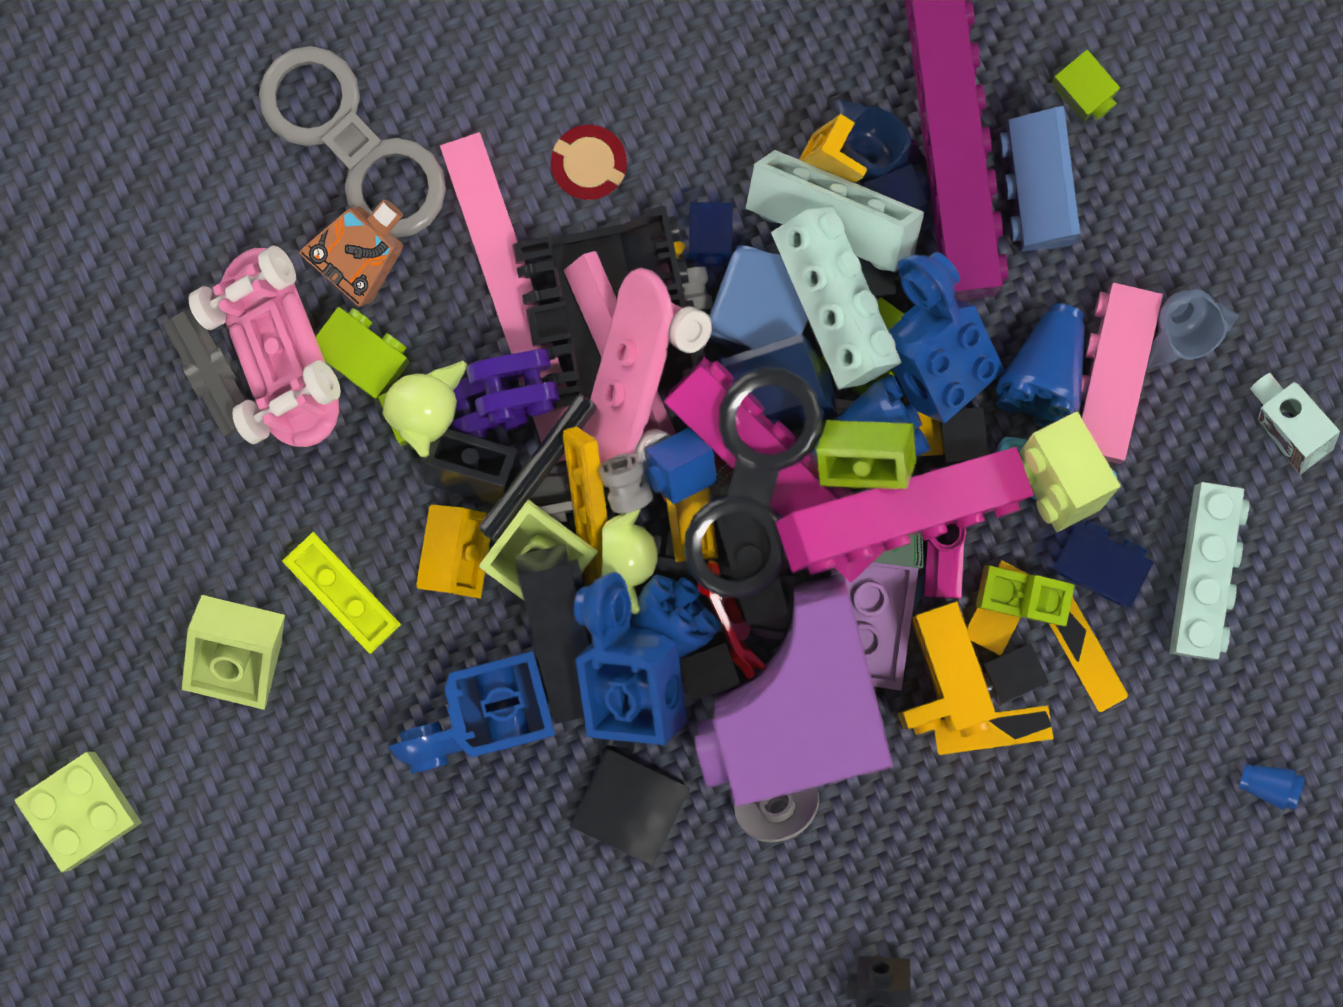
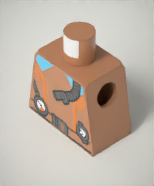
M385 199L380 202L371 215L360 206L350 208L304 246L299 254L357 306L369 304L377 295L404 245L390 233L403 214L395 205Z

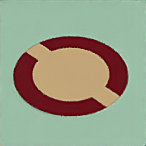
M581 125L564 133L555 144L551 156V169L557 184L567 194L583 200L600 199L612 193L622 182L627 167L626 152L621 141L611 131L597 125Z

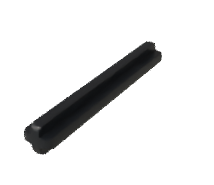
M584 395L576 396L480 524L479 530L493 541H497L527 500L531 498L564 454L563 431L576 426L582 430L597 409L595 403Z

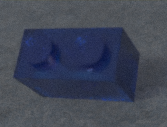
M1086 520L1084 526L1079 523L1073 524L1050 571L1124 609L1131 608L1154 561L1145 557L1148 551L1128 540H1124L1122 545L1107 538L1109 533L1107 529L1089 520Z

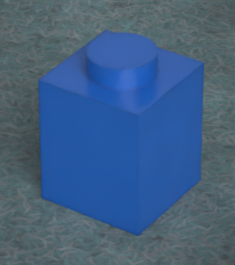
M690 427L645 449L648 468L645 470L646 479L656 493L661 492L673 505L718 482L713 449Z

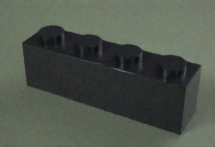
M566 544L515 556L517 575L554 722L558 724L584 718L576 658L592 643V635L587 634L586 626L579 625L574 615V604L577 595L576 585L583 584L578 558L569 560Z

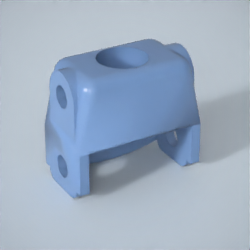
M737 246L731 256L709 315L712 328L708 342L740 354L802 334L808 322V317L781 255L768 253L749 246Z

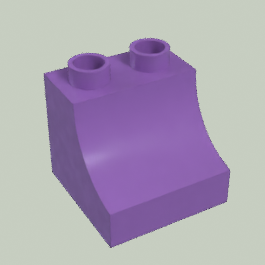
M837 574L794 585L793 611L790 624L779 648L765 664L767 668L759 670L752 678L733 688L716 693L714 718L696 723L698 736H695V743L706 785L710 788L730 783L736 806L893 767L886 733L845 577L842 574Z

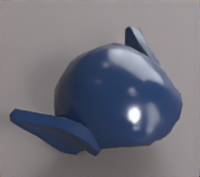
M840 99L835 102L837 114H842L855 122L841 151L867 168L864 176L878 177L888 173L894 167L905 168L925 162L926 158L917 142L910 137L905 124L893 113L880 107H864L856 102Z

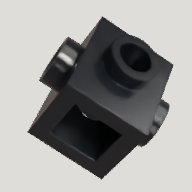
M858 956L857 973L848 974L847 999H854L855 1007H909L911 992L910 959Z

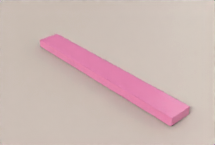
M480 132L440 145L511 354L553 347V344L539 347L532 346L525 310L540 305L539 303L524 305L522 295L533 291L534 288L531 279L518 278L517 268L524 266L525 263H515L512 244L518 241ZM558 358L550 361L551 367L540 372L541 378L551 373H563ZM521 377L522 387H525L524 378ZM567 384L557 386V389L565 388ZM567 409L533 416L541 443ZM565 452L556 464L566 461Z

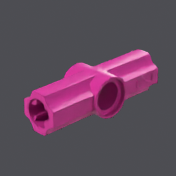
M930 468V472L935 471V470H939V469H942V468ZM958 522L952 524L957 530V538L953 544H941L935 537L926 540L924 597L962 598L964 541L967 532L966 528L960 529Z

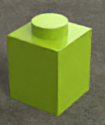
M1088 49L1059 72L1051 82V86L1082 122H1085L1092 115L1099 120L1117 104L1113 97L1116 96L1120 87Z

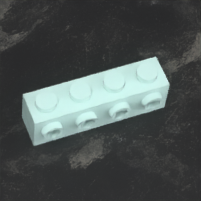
M777 150L772 151L754 164L746 209L759 214L762 219L772 223L785 224L806 209L833 206L843 222L844 232L854 254L871 262L875 268L895 272L898 270V261L915 254L924 212Z
M834 207L806 209L772 231L771 234L838 389L864 385L900 364L901 360L895 349L894 339L888 333L878 310L877 300L867 285L861 271L860 261L850 246L844 232L843 222L837 215Z
M1201 482L1194 486L1169 654L1205 660H1218L1220 652L1226 653L1230 627L1224 626L1226 609H1233L1236 598V585L1230 584L1233 567L1239 568L1243 551V543L1237 542L1239 525L1246 524L1249 512V500L1243 499V488Z

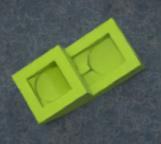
M984 566L975 607L1029 620L1066 626L1075 584L1037 575H1027L994 566Z

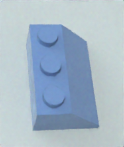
M1064 106L1009 119L1005 126V132L999 133V146L1001 157H1009L1011 174L1004 175V185L1007 200L1014 199L1016 216H1010L1009 218L1012 242L1019 241L1020 252L1071 246L1080 235Z

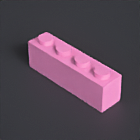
M1114 282L1108 287L1107 293L1100 291L1094 316L1100 317L1101 320L1098 333H1090L1086 346L1085 358L1091 359L1088 375L1082 374V403L1079 415L1106 461L1121 464L1125 461L1163 294Z

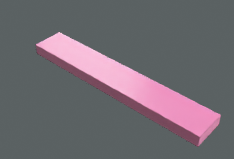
M596 251L583 254L563 271L602 357L615 312L617 298ZM657 391L649 420L644 428L650 430L660 429L673 436L676 432ZM662 494L664 501L667 502L666 497Z

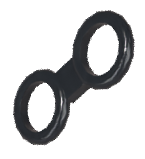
M763 367L743 374L728 387L719 405L718 429L724 446L736 460L726 496L709 501L694 514L685 532L684 556L690 573L700 585L721 597L745 598L762 592L778 578L787 560V555L775 523L781 519L770 508L779 471L797 465L812 452L821 434L822 410L815 391L802 377L786 369ZM765 385L781 386L791 391L801 402L805 414L804 428L798 440L788 449L775 454L760 453L748 447L740 438L736 427V413L742 399L752 390ZM729 513H745L758 519L766 528L770 539L769 556L764 566L753 576L742 580H729L714 574L705 564L701 553L702 538L708 526L718 517Z

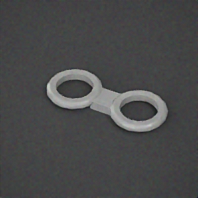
M313 46L291 49L274 60L263 75L259 91L261 112L271 130L290 143L303 146L325 144L349 169L345 183L349 209L360 206L370 215L372 211L364 201L362 190L365 175L373 164L386 157L401 156L410 158L420 165L427 175L429 186L427 198L418 212L407 219L399 220L390 233L396 238L412 236L429 226L442 209L446 193L443 169L433 153L414 141L401 138L380 140L356 115L360 100L357 78L348 63L331 50ZM309 64L322 66L335 74L341 84L342 100L340 108L332 120L320 127L303 128L294 126L282 116L278 109L276 96L279 84L288 72L298 66Z

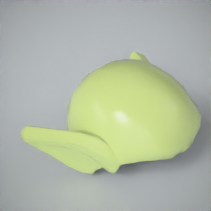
M464 361L436 369L427 375L417 373L403 376L391 386L386 394L382 412L384 418L390 426L399 432L403 439L413 446L421 457L429 455L430 442L441 437L453 421L457 405L454 390L466 371L467 363Z
M640 509L634 512L621 513L606 522L602 529V576L612 572L621 574L631 597V613L633 614L640 610L634 586L644 583L654 574L658 556L654 537L645 528L634 525Z

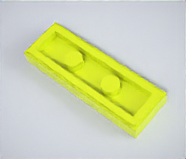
M314 532L282 561L369 654H372L402 625Z

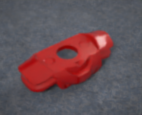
M713 560L708 561L707 566L714 574L720 576L717 563ZM698 582L699 592L707 596L731 646L730 654L733 663L742 670L748 679L755 675L754 668L766 669V665L744 643V639L749 636L751 628L747 626L746 620L742 619V614L735 599L721 597L704 589Z

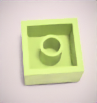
M1078 411L1033 433L1019 452L1031 489L1038 499V511L1046 523L1053 525L1056 532L1100 511L1121 487Z
M96 752L84 753L14 800L61 872L71 871L142 823Z

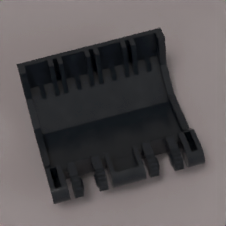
M666 206L649 209L647 216L621 225L564 236L541 237L512 244L516 264L550 258L548 261L520 266L517 268L518 278L525 279L553 273L554 288L533 290L522 295L524 305L554 300L559 301L525 310L533 347L567 341V344L544 348L548 351L550 361L555 360V358L570 356L573 371L547 374L541 378L542 383L556 382L557 386L571 383L576 384L575 386L558 389L560 400L552 403L553 411L567 409L576 396L580 394L589 400L591 399L602 359L563 271L583 254L596 251L617 299L625 277L633 270L644 268L653 271L661 278L667 288L671 303L681 308H695L693 300L685 301L682 284L689 283L685 259H677L673 242L680 241L679 228L676 217H668ZM669 340L666 348L667 356L657 391L674 387L705 357L703 347L695 352L687 353L673 346Z

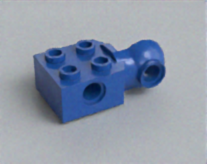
M934 252L930 256L911 255L898 261L897 269L901 278L902 288L915 306L905 313L901 320L888 331L894 339L895 349L901 360V363L893 367V370L909 403L913 404L917 412L945 424L1005 370L976 307L955 298V285L960 282V276L953 263L939 252Z
M616 572L608 573L596 579L590 587L584 586L580 588L574 604L576 621L579 625L586 626L592 635V643L576 658L587 737L666 745L688 722L677 643L665 635L658 634L650 629L630 628L629 620L632 602L626 582L621 574Z
M534 652L449 673L444 690L449 705L447 710L452 729L441 732L439 722L399 732L401 743L390 745L387 748L397 760L409 765L410 772L413 774L449 764L447 755L465 751L471 758L555 736Z

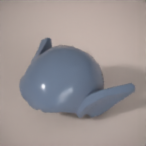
M1201 289L1182 290L1174 293L1160 308L1157 319L1159 332L1153 340L1147 368L1169 364L1178 358L1181 360H1193L1208 355L1220 345L1227 331L1232 329L1238 320V314L1225 307L1222 303L1215 302L1209 294Z

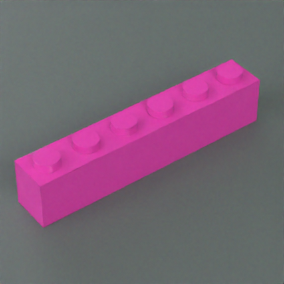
M703 357L668 392L664 402L733 468L736 459L724 446L718 429L719 405L728 387L732 385L731 382L734 378L722 364L717 361L711 364ZM751 393L746 395L742 399L736 413V427L744 443L760 453L771 454L784 451L793 445L796 439L790 430L780 422L773 424L762 413L765 408L761 402ZM810 453L797 465L779 471L770 505L784 518L791 513L854 495V493L848 487L820 486L818 459L813 453ZM884 545L872 548L874 555L853 563H848L846 556L835 559V568L852 583L885 551Z
M1016 446L912 477L907 489H871L791 513L775 523L792 572L808 568L810 574L813 575L834 568L836 566L834 560L846 556L848 563H853L874 555L872 548L884 545L886 552L911 544L910 536L921 533L923 540H928L947 533L946 525L958 522L960 529H964L985 521L983 514L992 511L995 512L996 518L1021 510L1019 502L1034 496Z

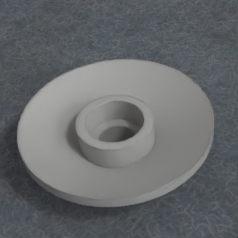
M815 786L740 806L735 805V816L742 830L750 837L763 842L785 841L797 836L811 824L818 811L819 793ZM785 808L782 812L775 813L778 809Z

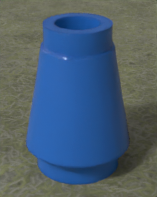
M1245 764L1239 789L1246 790L1248 793L1283 811L1285 807L1296 810L1305 777L1295 774L1296 770Z

